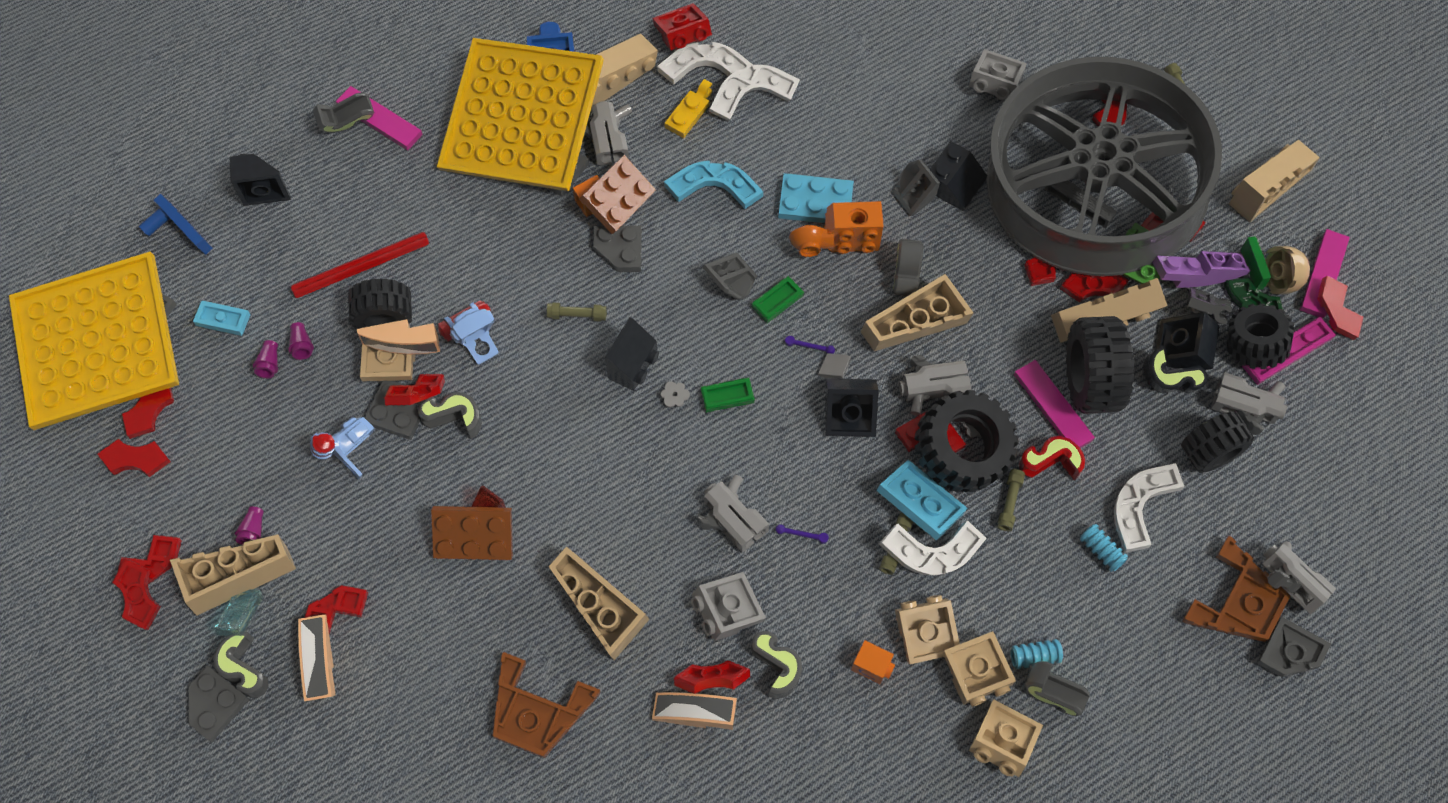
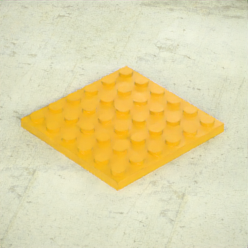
M473 38L437 168L441 171L569 191L603 66V57L595 54Z
M151 251L9 295L27 418L31 429L37 430L179 385L155 256Z

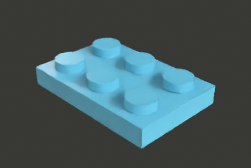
M784 173L778 218L825 223V213L828 206L832 203L852 202L854 181Z
M910 460L901 465L876 490L935 540H938L968 509Z

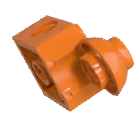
M881 201L832 203L827 207V212L825 213L824 228L804 225L793 230L789 235L791 244L804 257L816 256L820 254L821 249H828L831 252H839L841 254L862 251L864 253L879 251L884 227Z

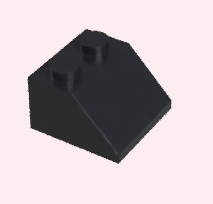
M952 141L948 143L930 169L940 182L936 197L962 211L966 209L988 176L969 150Z
M240 154L229 157L230 181L243 206L291 200L290 193L279 170L255 154Z
M1206 312L1161 319L1156 348L1163 346L1167 367L1180 369L1201 366L1204 370L1213 369L1220 326Z
M630 317L605 356L608 379L634 391L637 385H642L646 379V370L650 364H655L659 351L657 349V341Z
M826 378V436L876 437L879 394L876 379Z

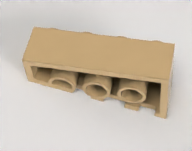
M638 34L596 54L601 55L604 62L592 106L607 100L655 67L658 50L642 34Z
M1300 140L1291 145L1287 144L1275 157H1271L1265 164L1242 180L1232 191L1233 198L1229 205L1248 222H1251L1312 171L1320 157Z
M944 274L865 321L861 333L875 352L967 324L973 315V311L947 275Z
M1155 278L1115 294L1112 293L1094 301L1052 314L1051 317L1060 343L1068 340V333L1073 322L1081 317L1115 316L1121 319L1127 326L1129 325L1127 320L1133 318L1136 319V322L1151 317L1150 312L1168 305L1159 280Z
M279 535L244 542L243 546L234 548L230 546L219 548L220 551L204 554V552L193 554V557L181 560L176 558L170 560L184 601L196 616L296 569L290 552Z
M566 546L549 568L601 641L606 651L615 660L649 621V618Z

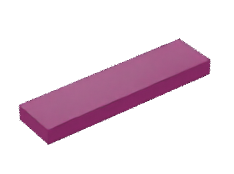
M350 86L336 100V104L361 92ZM371 98L370 101L374 115L368 120H360L406 150H409L423 135L419 128Z
M1329 229L1325 230L1300 311L1321 317L1322 319L1326 316L1325 308H1321L1317 300L1321 281L1326 276L1337 280L1349 242V236Z
M1318 317L1294 332L1290 355L1288 358H1285L1282 364L1277 363L1276 367L1271 368L1268 366L1267 369H1260V367L1252 369L1249 365L1242 367L1253 381L1259 385L1329 342L1336 334L1321 317Z
M1036 360L1015 371L1014 376L1060 436L1070 438L1080 448L1094 440V435Z

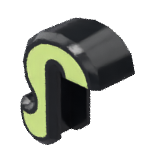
M1163 346L1151 351L1144 361L1146 380L1158 392H1172L1184 385V392L1190 393L1204 387L1208 380L1207 372L1201 366L1166 370Z

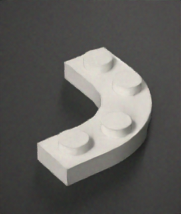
M698 42L676 50L659 64L657 68L658 72L674 85L696 67H715L729 77L738 69L751 67L753 64L726 45L712 42V45H698Z
M752 65L741 70L738 69L722 83L709 112L730 121L738 102L745 94L753 90L767 91L790 102L800 79L768 65Z
M1176 463L1139 472L1129 479L1120 491L1115 502L1114 521L1124 553L1146 549L1152 545L1143 520L1142 510L1148 499L1157 495L1180 491L1184 488Z
M965 521L947 543L941 547L932 548L919 543L899 524H896L879 545L901 565L915 573L942 575L963 566L986 540V537L969 521Z

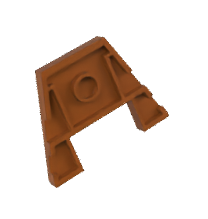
M1228 536L1216 558L1239 570L1240 574L1220 612H1217L1194 599L1182 622L1266 642L1275 628L1290 595L1281 586L1279 588L1272 587L1267 579L1269 574L1266 571L1263 572L1253 562V558L1247 552L1244 553L1235 544L1236 541L1231 536Z
M503 652L501 656V672L498 683L499 691L496 702L493 737L496 740L545 758L600 695V689L577 681L566 707L516 688L526 661Z

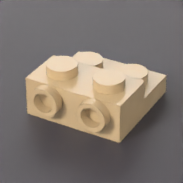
M362 344L360 378L362 381L412 380L413 362H415L416 354L390 353Z
M934 595L926 598L927 603L917 605L915 600L900 603V609H895L899 633L903 638L908 664L944 657V650L960 644L951 600L942 599V595Z
M993 631L943 651V655L954 677L952 681L963 705L970 702L971 707L987 701L985 696L995 693L996 697L1007 694L1011 691L1010 686L1016 682Z
M993 699L969 751L974 753V757L979 762H991L997 765L1002 774L1020 777L1028 763L1043 725Z

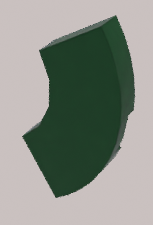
M1250 278L1226 280L1224 283L1228 295L1239 308H1248L1250 304L1258 306L1260 303L1265 304V306L1273 305L1276 306L1275 309L1283 310L1279 296H1269L1262 293L1253 285Z

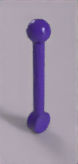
M793 336L785 338L787 346L799 345L826 351V353H835V348L832 345L826 347L795 340Z
M782 524L777 525L775 528L778 534L788 533L817 539L821 544H826L829 539L827 533L818 535L785 528Z

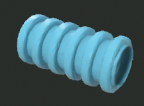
M1093 524L1081 535L1080 541H1085L1087 543L1086 547H1091V552L1098 554L1097 558L1099 560L1102 559L1104 561L1103 564L1110 567V572L1116 571L1127 561L1128 555H1123L1121 553L1122 549H1117L1115 547L1116 543L1111 542V538L1105 536V532L1103 530L1100 531L1097 524Z
M1057 639L1052 640V642L1049 640L1044 641V644L1040 641L1036 642V645L1033 643H1028V646L1021 644L1020 647L1013 645L1010 650L1011 661L1016 669H1021V666L1029 668L1030 665L1033 666L1034 663L1039 661H1046L1052 664L1054 661L1061 663L1063 660V649Z

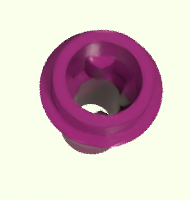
M301 322L293 323L290 325L289 353L297 360L307 359L312 355L314 346L307 334L305 325Z
M266 340L263 342V346L253 363L254 373L258 377L268 379L274 377L275 373L278 372V344L274 341Z
M254 506L248 508L245 517L235 532L238 544L243 546L244 542L261 539L262 517L264 514L261 508Z

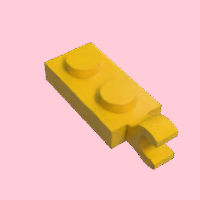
M704 79L696 93L690 90L664 123L665 128L685 138L709 107V100L707 98L712 93V89H710L712 83Z

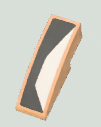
M406 319L357 329V334L362 344L377 350L398 354L440 352L438 334L434 323L410 328Z
M325 614L298 619L299 657L304 701L335 696L332 673L334 665L327 616Z
M658 692L655 697L652 720L700 728L709 726L733 730L737 698L707 694Z

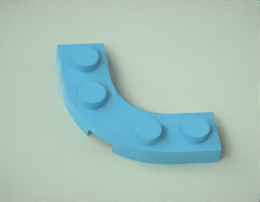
M710 161L697 162L685 167L664 181V187L678 202L705 186L724 188L744 209L763 197L761 188L743 170L726 162L724 164L710 163Z

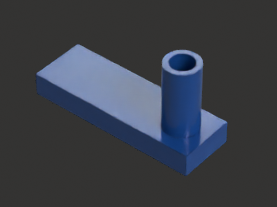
M159 194L154 199L160 208L139 225L146 235L151 236L171 218L203 253L207 254L213 249L162 194Z

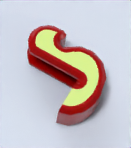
M1055 436L1050 437L1044 442L1040 452H1037L1034 446L1026 449L1019 461V470L1023 471L1025 476L1033 478L1060 461L1072 479L1076 480L1085 467V457L1080 447L1070 438Z

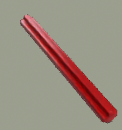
M425 232L418 233L291 285V290L296 298L302 297L427 246L429 240Z

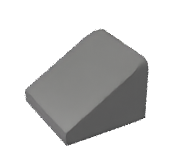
M827 353L818 375L824 378L843 379L850 365L851 356Z

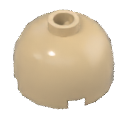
M1274 246L1266 252L1269 253L1265 261L1271 274V279L1265 287L1269 286L1271 290L1269 292L1272 294H1290L1298 291L1306 284L1310 274V265L1303 252L1290 246Z

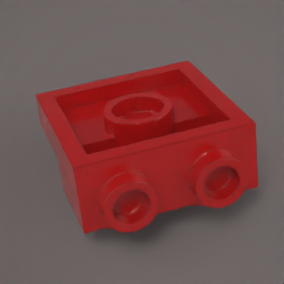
M694 3L652 18L654 26L662 34L663 42L670 50L684 48L689 43L703 41L712 35L709 19Z

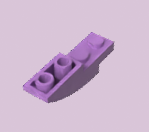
M1201 251L1197 258L1156 256L1152 262L1161 280L1173 281L1177 288L1226 282V280L1239 278L1250 272L1240 253Z

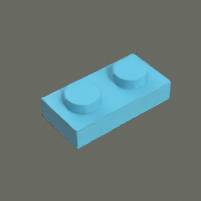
M201 301L193 323L198 327L242 336L250 318V313L248 310Z

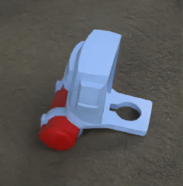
M484 301L472 302L466 309L451 317H445L444 321L438 324L440 336L447 341L453 339L456 343H461L467 347L478 365L498 354V350L489 336V329L494 323V317L489 305ZM480 339L481 342L489 345L490 350L486 355L476 353L475 340Z
M352 417L341 425L342 430L333 436L328 433H315L311 437L310 451L314 457L325 460L335 455L357 479L362 477L363 474L346 456L374 431V427L364 417L357 419Z

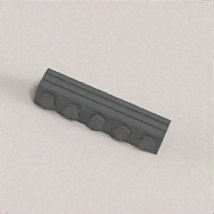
M1069 181L1045 186L1044 190L1081 213L1085 190L1080 189ZM1089 194L1085 216L1093 220L1098 198ZM1102 203L1097 223L1107 228L1117 211L1111 206Z

